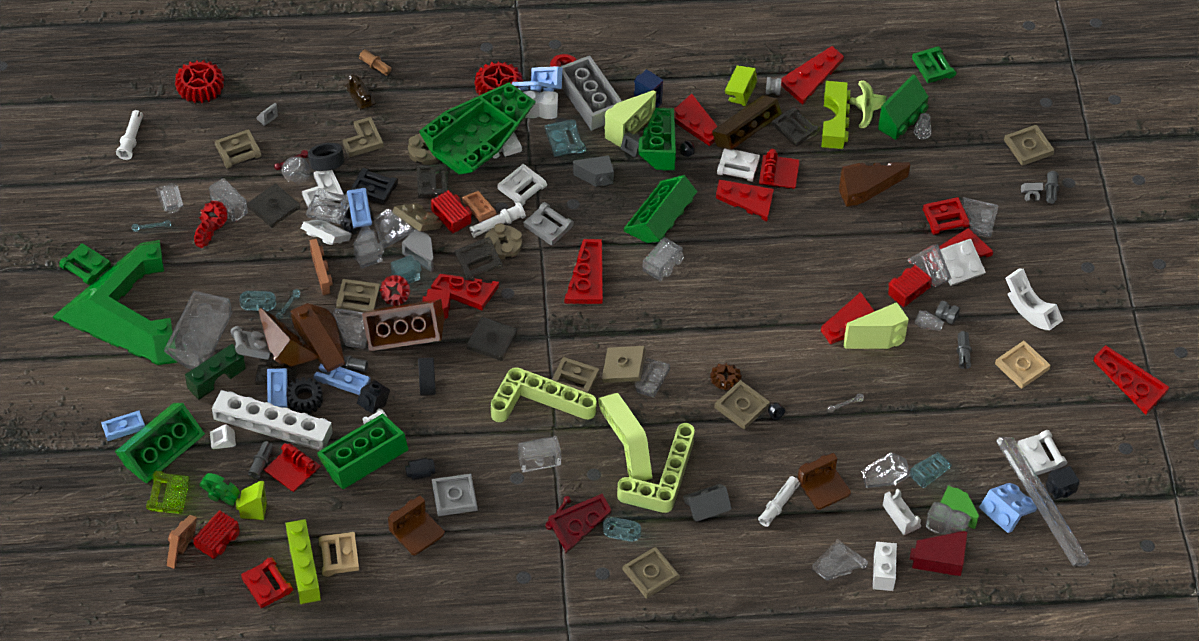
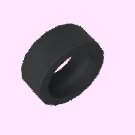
M337 143L319 144L308 152L310 167L316 171L333 170L344 163L342 146Z
M419 358L420 395H435L434 358Z

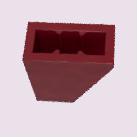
M961 531L917 540L915 548H911L909 560H913L912 568L961 576L967 532Z

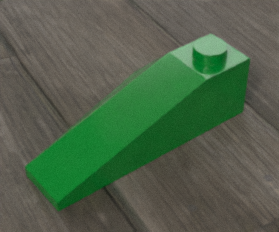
M655 108L648 126L644 129L643 136L638 141L639 155L656 170L666 171L675 169L674 108Z

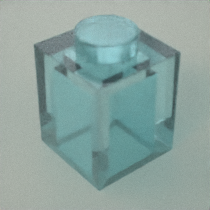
M412 255L391 262L392 275L403 277L408 284L420 280L421 265L418 260H414Z

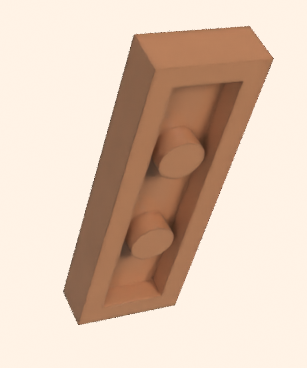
M317 239L309 240L310 251L322 294H330V286L333 285L331 275H327L326 272L329 271L327 260L322 259L324 256L323 247L318 245Z

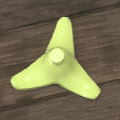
M863 80L859 81L863 95L857 98L851 97L849 101L851 105H856L863 112V119L859 124V128H866L873 118V111L881 109L887 98L884 95L873 94L870 84Z

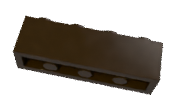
M762 95L712 130L717 147L732 150L782 115L778 99Z

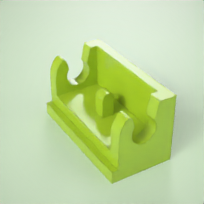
M736 66L725 89V94L733 95L736 98L729 97L728 101L746 106L758 81L755 68Z

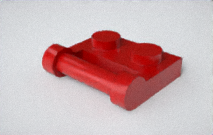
M958 197L923 205V211L933 235L948 229L969 227V219ZM956 217H959V219H960V220L950 221V222L941 223V224H938V223H937V221H942V220L951 219V218H956Z
M273 557L267 558L262 564L241 574L242 580L260 608L289 595L293 591L291 584L286 582L276 567L277 563ZM265 572H271L280 589H274Z

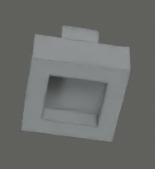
M1043 182L1024 183L1021 185V193H1026V201L1030 200V194L1035 195V201L1040 199L1039 192L1043 190Z

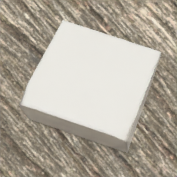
M227 424L210 432L212 449L236 446L235 431Z

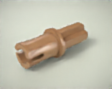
M366 49L359 55V59L367 63L371 69H377L384 75H389L392 70L390 66L381 61L379 56L371 54Z

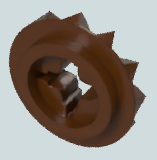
M726 362L722 365L718 363L717 367H713L710 378L717 388L730 390L741 380L742 375L740 369H737L734 364L728 365ZM725 372H727L729 375L727 380H725L724 378Z

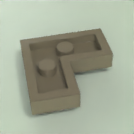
M371 117L355 121L354 128L358 135L343 140V146L349 158L384 147Z

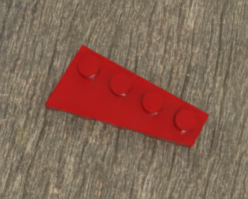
M831 46L782 77L781 86L803 105L807 98L814 94L816 88L824 83L826 77L829 74L831 75L843 62L844 56Z
M583 239L564 304H602V239Z
M1106 345L1094 357L1093 361L1145 415L1151 411L1169 390V386Z

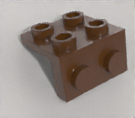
M834 452L829 455H823L811 463H805L799 468L798 480L800 486L818 510L843 500L851 494L850 489L836 470L838 458Z
M421 496L409 500L404 507L393 511L388 517L389 531L412 555L419 554L444 536V530L426 512L425 500Z

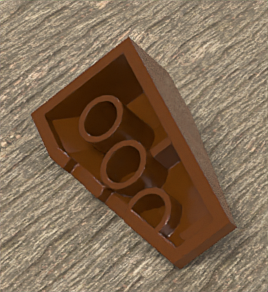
M890 162L887 165H881L880 163H874L873 165L856 163L842 167L839 192L846 207L864 203L909 176L910 163Z
M306 303L291 310L295 330L318 355L317 359L326 371L330 372L345 365L337 323L328 309Z
M263 308L258 310L269 351L274 355L273 359L281 365L285 363L291 367L317 359L318 355L307 344L304 343L303 345L299 340L300 338L288 330V327L277 317Z

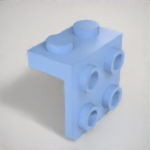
M563 67L532 68L531 82H512V85L518 87L521 91H528L530 89V91H537L541 93V90L543 92H554V89L562 88Z
M1007 483L990 489L979 508L1007 533H1010L1022 516L1035 512L1038 506L1032 498L1023 494L1017 485Z

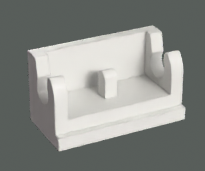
M896 489V493L893 496L890 491L885 493L883 507L903 535L921 528V519L919 516L915 517L901 498V491L899 489Z

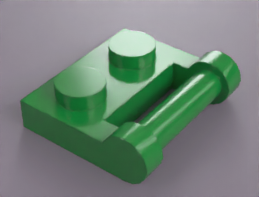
M939 46L912 55V60L927 83L944 78L951 79L957 74L955 69L951 68L943 55V50ZM935 58L938 59L944 70L941 69Z
M82 243L70 255L63 257L59 262V266L63 269H68L83 279V282L87 285H91L111 266V262ZM74 262L77 263L78 265H80L81 267H83L84 269H86V270L89 271L90 273H86L85 271H83V270L80 269L79 267L75 266L73 263H74Z

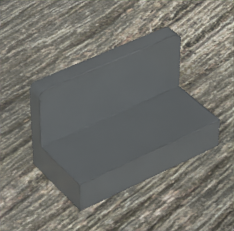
M721 484L683 496L684 502L690 506L693 520L696 522L732 509L727 488Z

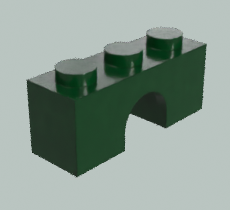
M233 344L227 346L185 374L187 388L200 400L214 390V383L218 377L226 374L229 379H232L246 369L244 355L238 354Z

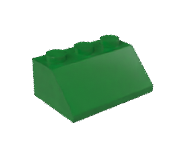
M914 74L881 106L878 130L895 140L900 135H904L911 124H915L918 117L924 114L929 106L927 104L929 96Z

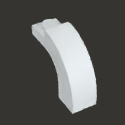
M1017 269L1005 278L1011 291L1008 293L1012 304L1032 325L1040 329L1051 330L1063 321L1057 304L1046 303L1034 293L1024 269Z

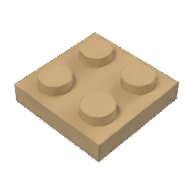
M1022 341L997 358L995 365L1021 389L1050 370L1051 366L1025 341Z

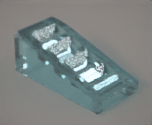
M937 452L913 466L909 476L922 488H925L951 468L952 464ZM936 460H938L939 462H941V463L943 464V466H941L939 463H937Z

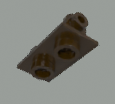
M355 74L350 75L349 83L344 86L358 108L362 110L375 105L376 101L362 80Z

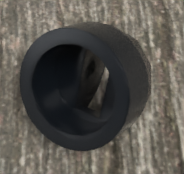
M684 141L680 146L681 155L690 157L694 154V144L691 141Z
M775 402L773 405H769L768 413L774 420H777L784 415L785 408Z

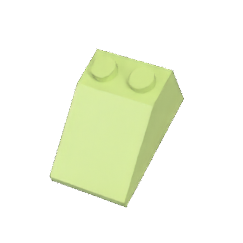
M653 90L616 103L612 108H609L605 113V138L621 147L625 133H638L649 122L655 110L656 92Z
M896 302L848 322L843 346L845 349H889L893 346H899L905 342L909 319Z

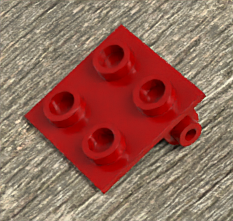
M770 149L767 155H763L759 184L795 189L799 159L778 157L776 150Z
M284 443L281 447L283 452L264 471L294 492L321 466L292 444Z

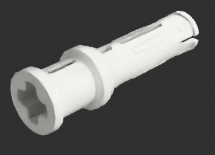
M138 110L132 111L126 133L121 137V145L116 150V155L123 160L132 158V150L137 143L135 138L143 118L142 112H140L138 117Z
M518 202L514 207L507 210L502 209L500 214L470 226L469 229L473 231L471 234L475 238L494 228L498 223L509 225L520 217L522 219L525 218V211Z

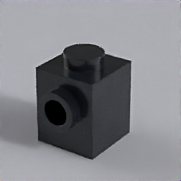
M374 380L361 388L357 404L366 411L373 413L377 409L386 406L390 389Z
M1071 466L1051 471L1048 475L1046 488L1049 493H1052L1055 500L1062 497L1067 498L1077 492L1080 481Z

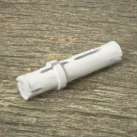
M790 476L775 498L768 502L765 511L758 518V521L763 526L768 527L776 515L782 512V507L800 485L797 478Z

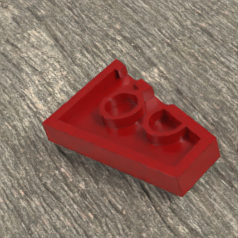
M860 292L821 326V332L831 345L845 338L848 322L875 311Z

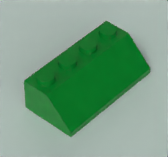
M685 175L660 181L624 227V232L646 243L660 242L665 237L664 234L667 230L674 226V221L677 217L684 213V208L693 201L697 190Z
M173 403L118 448L115 453L127 469L144 483H148L204 436L205 433L184 403Z
M381 414L318 451L317 455L332 480L343 490L409 449L404 432L384 414Z

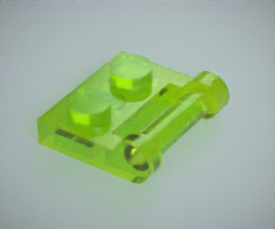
M155 471L153 474L154 483L150 500L147 501L146 509L156 512L182 514L190 482L189 476L165 474L161 471ZM167 483L163 503L157 502L161 484Z

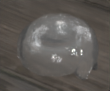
M302 157L288 158L283 163L281 169L284 178L288 182L292 180L296 184L306 182L311 177L312 172L309 164Z

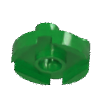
M206 474L199 486L209 493L207 496L215 502H218L220 499L228 505L234 506L240 495L239 489L231 482L229 485L224 483L225 478L219 475Z

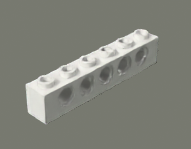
M221 390L212 407L214 420L319 451L327 446L332 435L331 422L326 419H319L306 413L292 411L289 408L274 406L269 402L264 403L251 397H243L234 392Z

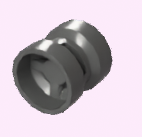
M942 300L935 313V318L940 320L946 319L947 323L953 325L959 315L960 307L951 306L948 302Z

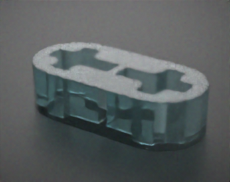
M245 291L239 297L240 306L244 310L258 311L260 308L269 311L276 306L275 295L269 291Z
M609 517L603 523V532L610 538L634 542L641 536V526L635 521ZM611 525L615 526L613 530L609 529ZM631 529H635L633 534L629 533Z

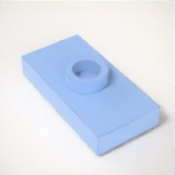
M366 188L348 190L347 196L353 228L372 225Z
M287 368L267 369V401L274 406L288 408Z
M140 410L101 422L107 441L139 432L145 427Z

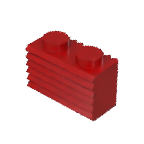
M448 190L431 200L432 212L445 224L452 234L471 224L472 212L468 206L464 207L461 204L458 195H453Z
M914 265L911 269H905L898 279L895 277L890 281L888 295L902 305V307H905L931 288L932 278L917 265Z
M219 510L193 538L194 546L212 559H215L216 556L223 554L229 542L236 540L239 536L240 530L237 520Z

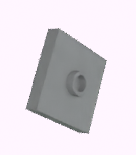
M471 474L432 479L438 516L478 511Z

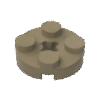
M420 133L409 138L408 154L411 160L416 163L417 161L422 162V165H432L440 161L432 155L430 150L422 149L428 146Z
M502 223L496 224L485 236L487 252L497 259L516 256L522 249L521 232ZM506 240L508 243L500 244V241Z

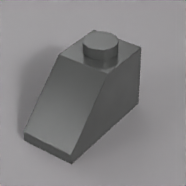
M609 155L573 161L574 176L594 186L613 184L614 171Z

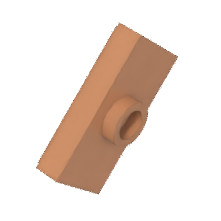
M479 191L462 197L465 206L470 208L472 214L479 222L496 216V210Z

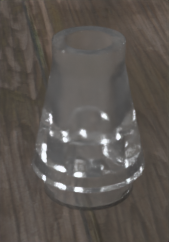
M927 113L920 115L914 128V133L919 139H927L932 133L931 117Z
M919 310L914 324L918 325V328L940 332L944 321L926 310Z

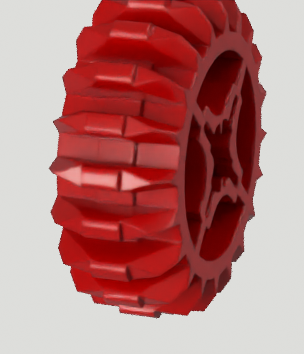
M196 60L195 63L189 62V65L183 64V69L180 68L175 77V87L178 94L181 95L182 99L186 98L188 102L191 100L194 103L197 101L203 103L204 100L210 102V98L216 99V96L220 95L224 87L222 71L218 69L217 64L213 65L211 61L206 63L205 60L202 62Z
M499 60L496 64L492 61L490 65L485 64L484 68H480L475 76V86L479 96L509 82L511 84L512 82H523L522 74L519 72L518 67L514 68L513 64L507 65L506 61L502 64Z

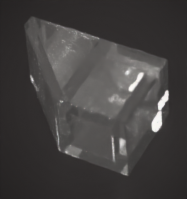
M363 226L353 243L354 256L361 269L382 262V254L384 253L382 244L377 242L374 229H370L369 226Z

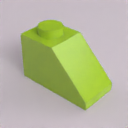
M259 481L241 491L240 498L236 500V510H239L240 518L265 519L267 507L264 481Z

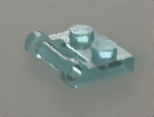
M576 120L545 125V132L554 157L575 152L581 154L586 151L585 144L582 143L577 130ZM567 129L571 132L575 144H570L566 133Z

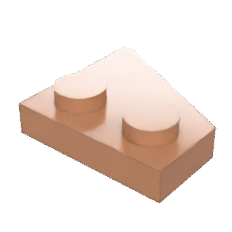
M189 515L184 521L180 522L175 530L170 532L168 537L170 542L167 560L168 567L173 569L176 567L178 553L183 554L189 542L195 535L197 517Z

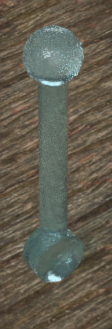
M165 220L162 223L133 224L131 227L132 231L137 232L139 229L170 227L171 222Z
M293 290L292 297L283 309L276 314L278 319L283 318V314L294 299L300 296V290Z

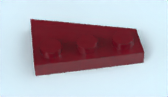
M602 493L549 516L548 521L564 551L567 553L611 514V508Z

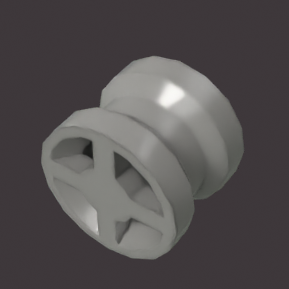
M767 77V95L775 93L777 96H780L782 78L772 79Z

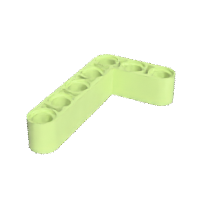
M512 368L508 371L491 401V418L496 422H504L508 419L520 395L583 419L594 418L597 402L596 398L589 393L521 368Z
M619 393L598 398L602 414L624 445L629 478L641 481L651 480L652 470L644 429Z
M682 423L678 426L659 485L624 477L618 482V500L626 504L662 513L670 512L674 507L693 447L694 427L689 423Z

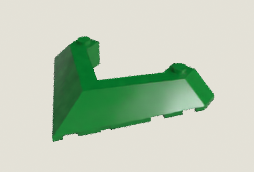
M160 240L140 243L57 312L53 319L67 322L75 329L90 333L91 336L113 346L125 348L129 353L140 358L143 356L156 365L177 363L171 319L150 321L117 302L145 274L164 272Z

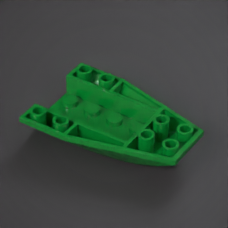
M509 82L443 112L422 128L419 133L433 156L458 174L471 173L500 151L535 105L536 101Z

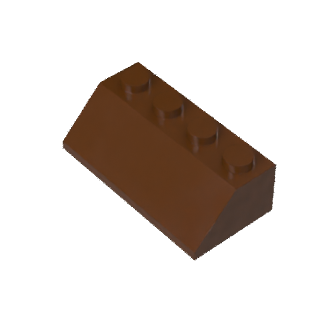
M441 299L374 309L362 313L369 351L442 340L445 317Z

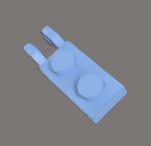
M320 364L319 369L324 373L316 372L314 374V379L318 382L327 383L357 395L360 394L363 386L371 382L368 376L342 367L327 372L322 364Z

